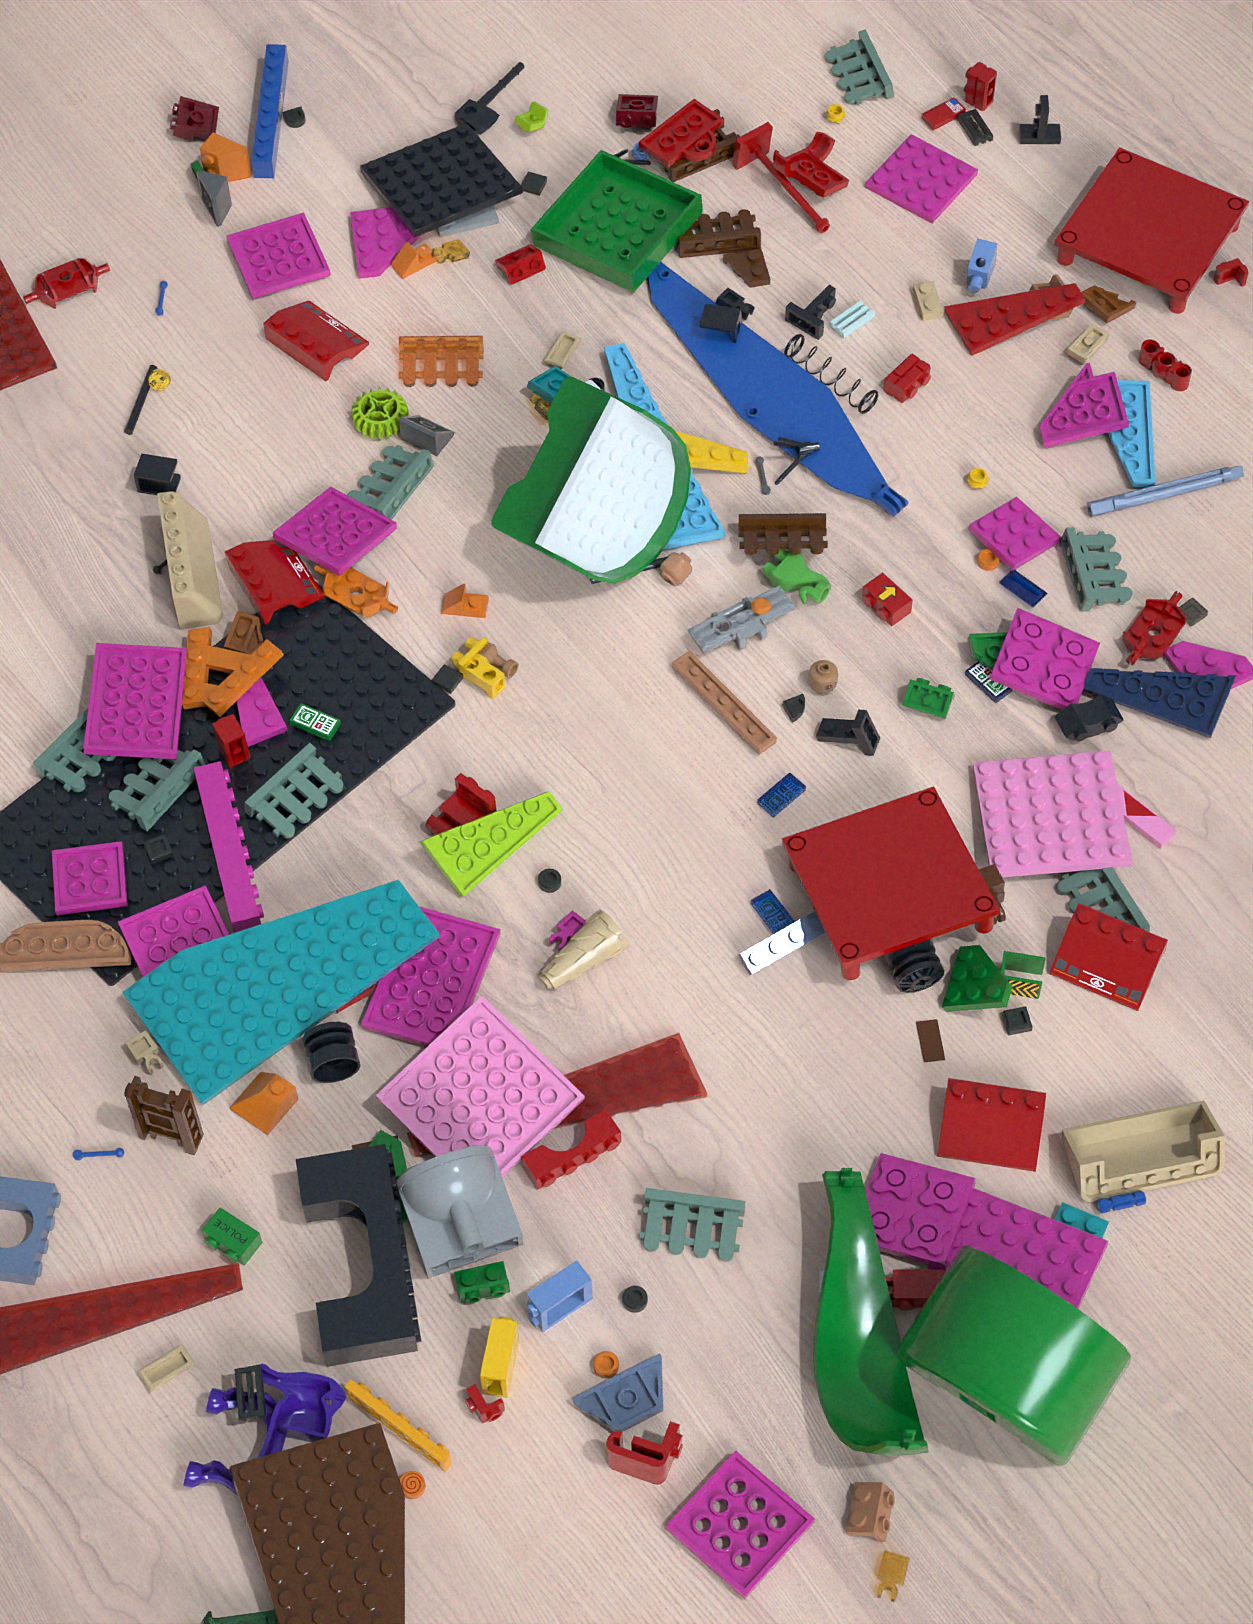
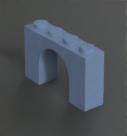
M0 1176V1209L25 1213L33 1218L34 1221L33 1229L24 1242L10 1248L0 1247V1281L35 1285L36 1278L41 1276L43 1268L42 1256L47 1253L49 1246L47 1237L55 1224L54 1211L55 1208H59L61 1202V1194L54 1183Z

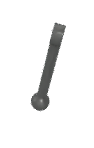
M759 456L756 458V463L759 465L763 483L762 493L769 495L771 489L767 486L763 468L764 459Z

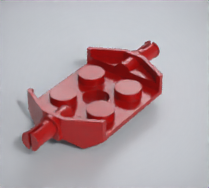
M85 258L69 261L37 274L35 288H33L34 292L23 296L24 301L28 304L38 299L56 309L55 303L91 288L96 293L98 276L110 271L108 263L96 267L95 264L92 265ZM63 277H69L68 280H61Z
M1175 591L1169 600L1146 599L1145 607L1127 632L1123 631L1122 640L1126 648L1131 651V654L1126 659L1128 664L1131 663L1133 666L1139 657L1151 660L1163 657L1186 624V616L1177 606V603L1182 598L1180 592ZM1155 630L1160 634L1150 635L1148 632Z

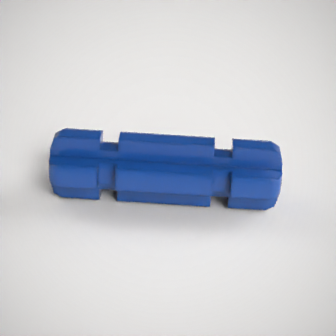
M1143 1191L1097 1200V1208L1100 1213L1110 1212V1209L1115 1211L1130 1208L1134 1204L1136 1206L1146 1204V1196Z

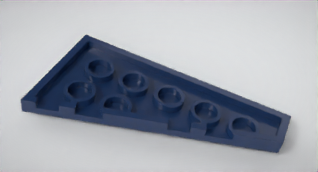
M1091 668L1084 683L1083 691L1095 696L1104 695L1113 699L1116 704L1211 738L1236 675H1192L1191 673L1155 671V673L1140 670L1131 672L1119 671V669Z

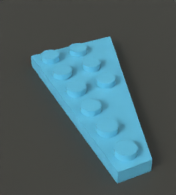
M1117 380L1129 427L1108 432V436L1132 487H1150L1155 485L1150 381Z

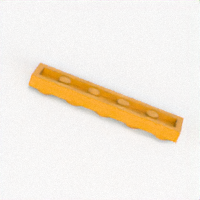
M350 1379L344 1386L347 1397L441 1470L446 1472L451 1466L450 1451L444 1445L433 1443L426 1431L422 1428L415 1429L411 1426L410 1420L400 1412L398 1414L390 1409L391 1406L383 1398L379 1397L376 1399L370 1394L371 1391L362 1382L357 1384Z

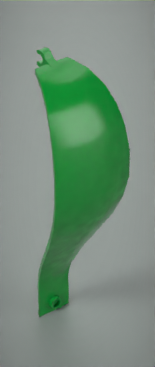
M841 1168L840 1171H825L822 1177L830 1206L831 1226L815 1320L813 1343L814 1378L821 1407L829 1426L839 1440L854 1451L892 1456L928 1453V1445L923 1436L907 1368L902 1364L897 1352L900 1339L861 1172L852 1171V1168Z

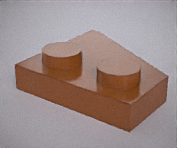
M1096 285L1082 291L1085 297L1084 304L1106 323L1135 309L1137 303L1134 300H1130L1129 303L1118 299L1119 294L1106 291Z
M237 611L223 649L251 655L263 643L259 617Z

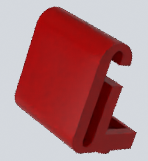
M460 773L455 778L456 791L439 807L441 814L437 818L432 814L429 816L425 827L434 835L496 812V798L493 793L478 786V783L472 777H466Z
M672 1421L669 1422L661 1445L633 1436L631 1450L623 1448V1431L612 1432L606 1441L608 1466L614 1471L655 1485L662 1484L668 1476L674 1458L678 1459L682 1451L683 1444L681 1442L683 1435L680 1434V1424Z

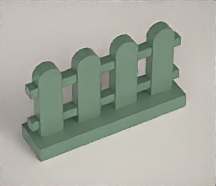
M866 29L858 32L859 40L855 41L852 39L846 45L837 48L835 46L830 47L831 50L825 53L826 62H837L831 68L833 76L840 77L843 75V78L838 81L839 89L843 91L850 89L845 94V102L847 104L856 103L859 105L862 104V100L870 97H881V93H884L886 99L894 97L892 82ZM856 55L854 58L842 61V59ZM862 68V71L856 72L851 75L848 74ZM869 82L868 85L862 86L857 89L855 88L856 86Z
M400 445L385 447L383 455L386 460L384 462H373L371 469L374 475L372 477L368 475L362 476L359 479L362 490H352L347 496L392 520L434 467L430 451L422 449L420 453L417 451L410 453L404 451ZM395 462L404 466L399 468L391 464ZM384 477L392 481L388 483L379 479ZM373 492L380 496L376 498L368 495V493Z
M1067 527L1060 543L1081 612L1090 611L1093 603H1097V606H1103L1104 602H1118L1119 605H1124L1126 601L1131 599L1133 592L1130 588L1121 587L1120 585L1125 582L1127 573L1122 569H1115V566L1119 565L1122 559L1118 552H1110V548H1113L1116 543V538L1111 534H1105L1104 531H1099L1097 535H1084L1083 532H1077L1076 535L1074 527ZM1088 549H1102V552L1089 553ZM1107 566L1108 570H1094V567ZM1112 584L1113 587L1100 588L1099 585Z
M88 708L33 762L37 776L42 779L45 776L49 780L57 779L64 784L63 788L67 792L71 789L75 792L83 791L86 787L83 777L86 774L90 776L99 775L101 768L98 762L102 758L106 761H111L116 757L94 755L90 758L81 752L84 748ZM70 762L80 770L74 773L65 766Z
M309 743L245 801L244 812L250 817L257 813L256 819L259 821L264 819L275 829L273 834L276 837L281 834L284 838H291L295 834V827L292 823L296 819L301 823H308L310 821L311 812L308 808L312 804L317 808H324L327 805V796L324 794L326 791L330 790L332 793L337 794L343 790L342 775L339 772L334 774L323 764L325 760L321 756L317 759L316 748ZM311 774L323 784L319 789L307 779ZM295 789L307 799L303 804L291 794ZM279 804L291 814L287 819L275 809Z
M178 750L177 759H141L138 765L142 772L138 776L128 774L124 778L127 788L123 792L120 790L110 792L111 807L116 811L118 808L125 810L129 813V818L133 820L136 818L140 827L148 831L196 779L194 767L205 765L201 753L196 750L192 752L187 750L185 753ZM165 760L173 764V766L169 769L160 763ZM151 776L158 780V782L154 785L145 779ZM136 792L142 795L143 798L139 801L131 797V794Z
M1113 867L1082 870L1071 876L1067 873L1062 875L1063 880L1058 883V892L1061 895L1073 894L1074 899L1069 903V909L1072 913L1075 912L1078 903L1091 908L1105 901L1108 906L1098 911L1150 932L1148 921ZM1103 878L1105 883L1102 884L1099 879ZM1093 882L1095 888L1081 895L1078 889ZM1112 896L1116 898V902L1112 900ZM1125 914H1126V916H1127L1128 919H1129V920H1127V921H1126V920L1124 919V917H1123V915H1125Z
M646 1188L645 1204H649V1207H644L643 1214H647L648 1217L645 1232L640 1231L639 1238L644 1239V1247L647 1251L654 1252L658 1249L659 1242L669 1243V1251L673 1255L681 1254L684 1250V1245L694 1246V1254L697 1258H705L709 1253V1248L719 1250V1258L724 1262L732 1260L734 1252H739L740 1245L735 1244L737 1227H743V1220L739 1219V1216L744 1217L745 1201ZM664 1207H674V1210H667ZM689 1210H697L699 1213H689ZM714 1213L724 1214V1216H714ZM663 1217L673 1218L670 1235L661 1234ZM688 1220L697 1221L695 1239L686 1238ZM713 1223L722 1224L720 1242L710 1241Z

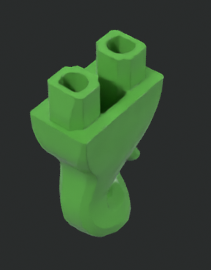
M780 549L779 553L775 555V561L780 564L776 566L768 562L763 567V575L770 580V586L775 588L780 585L783 591L799 590V597L803 604L807 602L806 595L811 597L816 603H821L831 590V584L828 579L822 574L810 570L801 554L793 555L785 549Z

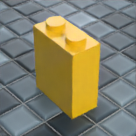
M492 1317L480 1373L482 1393L485 1395L508 1398L520 1342L518 1321H514L510 1317Z

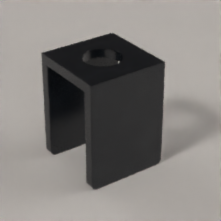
M705 304L699 326L705 329L731 332L733 343H736L743 323L741 309Z
M141 453L134 473L137 492L157 495V493L163 492L176 493L181 480V475L174 473L178 463L177 459Z

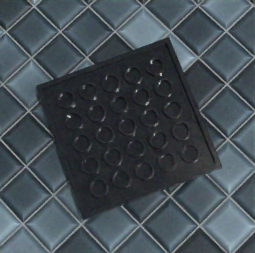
M467 123L360 165L361 173L414 238L523 193L519 182Z

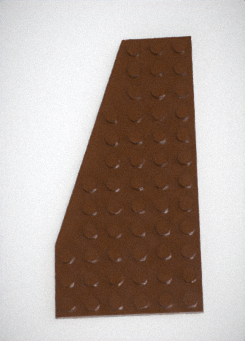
M381 1423L230 1466L229 1470L277 1624H405V1494Z

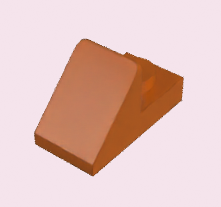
M406 242L391 265L399 276L404 279L437 262V255L426 243L414 249L409 242Z
M462 584L445 593L442 614L486 618L489 595L467 593L466 584Z

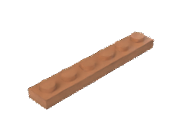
M690 650L672 662V667L759 755L777 743V737Z

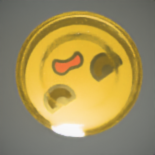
M156 369L151 372L148 382L154 390L164 391L168 388L171 378L166 371Z

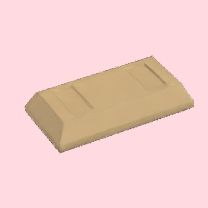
M562 331L544 359V362L563 369L581 341V338Z
M183 1344L140 1369L138 1373L150 1392L194 1366L195 1363Z

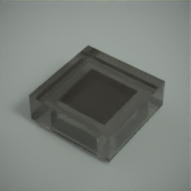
M1193 597L1179 607L1186 616V623L1191 627L1208 615V610Z

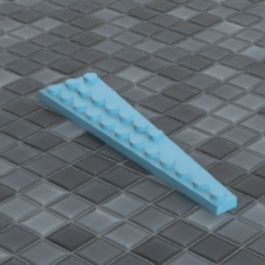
M621 343L604 347L617 397L645 409L667 424L664 416L659 411L656 401L651 396V391L645 385L626 344ZM692 469L686 506L675 533L663 550L725 538V531L715 512L712 511L707 497L704 496L698 480L696 481Z

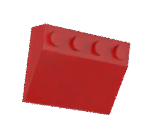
M948 1078L937 1157L1036 1172L1046 1093Z

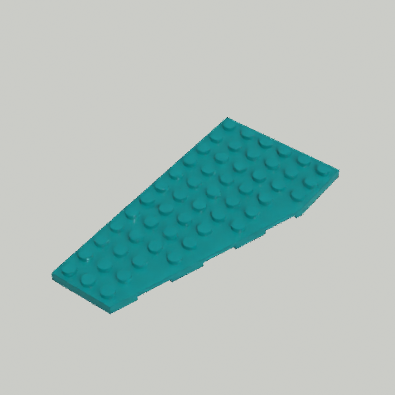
M395 880L181 950L122 993L198 1100L204 1105L438 939L440 933L399 880Z

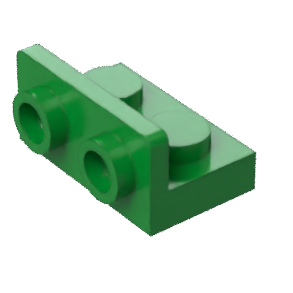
M917 678L916 681L910 679L902 706L946 719L952 699L954 700L955 697L954 692H951L952 688L941 684L935 687L929 685L930 681L922 678Z
M504 1261L454 1272L461 1303L472 1304L487 1297L499 1298L510 1292Z

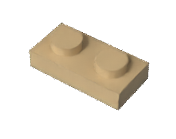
M934 281L913 284V292L922 320L943 318L944 312Z
M1092 323L1067 348V354L1084 364L1109 339V333Z

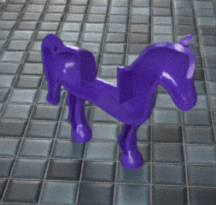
M260 1364L262 1366L263 1383L282 1391L285 1396L281 1400L275 1401L270 1394L264 1392L266 1417L261 1419L267 1425L268 1433L257 1458L282 1451L286 1437L307 1442L327 1438L331 1428L332 1416L346 1399V1394L341 1386L332 1378L308 1372H277L266 1364ZM231 1387L227 1391L212 1388L206 1407L207 1413L217 1415L225 1410L238 1409L236 1387ZM244 1391L245 1411L249 1412L248 1392ZM254 1392L255 1410H258L257 1392ZM326 1400H331V1405H330V1406H329V1404L326 1402ZM213 1460L204 1465L194 1461L189 1462L183 1486L194 1488L203 1483H218L237 1495L230 1470L221 1462Z

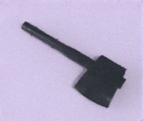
M519 62L515 67H512L477 102L469 99L455 112L457 123L459 125L467 123L476 134H482L488 130L500 115L487 107V105L503 88H506L508 83L519 75L525 68L524 64Z

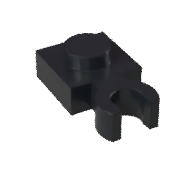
M730 288L722 292L715 302L719 306L741 309L742 319L747 320L749 314L752 315L755 309L753 305L744 303L745 298Z

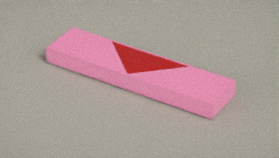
M1118 785L1124 820L1159 848H1162L1176 835L1177 830Z

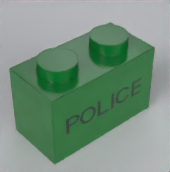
M221 1207L202 1229L204 1243L212 1250L219 1249L232 1263L239 1262L243 1266L246 1265L263 1243L258 1231Z

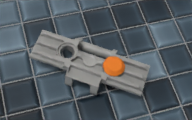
M779 585L754 598L745 597L742 599V602L723 611L712 613V618L689 628L688 633L703 654L731 640H737L738 649L742 650L746 648V639L759 633L760 640L766 638L767 627L765 624L795 610L796 607Z

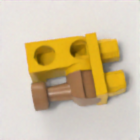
M470 637L464 645L468 653L464 655L460 651H456L451 657L452 664L459 672L463 673V679L466 678L469 682L476 684L486 691V695L494 699L506 687L505 676L512 678L517 672L519 664L512 659L506 661L498 655L496 646L488 643L487 638L482 637L478 640ZM493 665H495V666L501 668L502 671H500L499 669L495 668Z

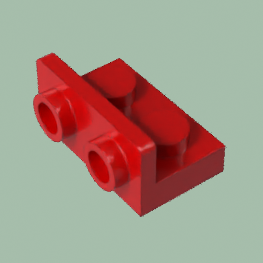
M532 244L495 260L497 268L506 273L508 283L511 285L546 269L541 250Z

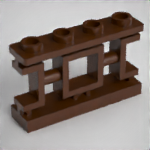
M718 109L713 110V112L720 116ZM723 120V125L713 132L719 141L716 143V150L713 155L702 161H690L680 158L669 168L665 166L668 178L672 182H676L732 158L735 140L741 136L739 134L736 135L735 132L725 135L721 130L724 128ZM700 147L699 149H701V150H706V149H708V148H707V147Z
M134 1076L132 1082L127 1084L124 1096L126 1097L139 1138L145 1140L147 1134H150L153 1139H156L157 1135L176 1140L178 1146L184 1147L185 1153L195 1156L204 1133L191 1091L181 1088L179 1095H176L175 1091L170 1090L169 1094L149 1089L147 1083L141 1082L140 1077Z

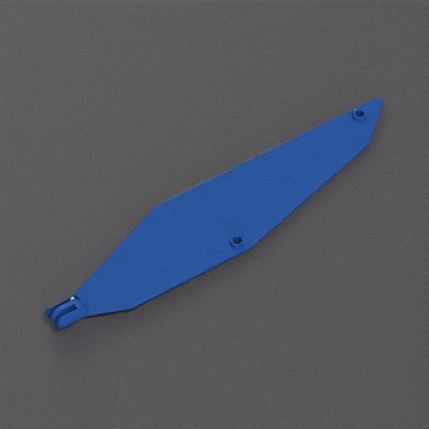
M662 262L657 265L648 276L652 303L742 419L772 442H781L778 441V437L798 442H818L820 450L807 455L800 463L832 488L874 501L893 517L908 505L907 499L888 486L829 387L743 323L736 343H733L731 332L700 328L699 324L705 304H717ZM780 447L793 458L797 459L799 457L796 448Z

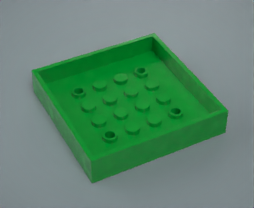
M600 150L531 228L533 246L634 293L679 241L678 237L683 236L703 213L702 195Z

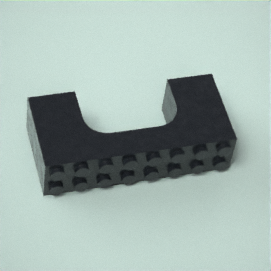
M382 1144L296 1159L301 1202L306 1222L310 1223L339 1217H352L361 1221L368 1230L372 1256L373 1278L363 1292L351 1297L316 1302L322 1352L326 1366L330 1367L418 1351L417 1343L422 1341L418 1319L413 1320V1318H418L413 1294L414 1289L392 1152H387L386 1145Z

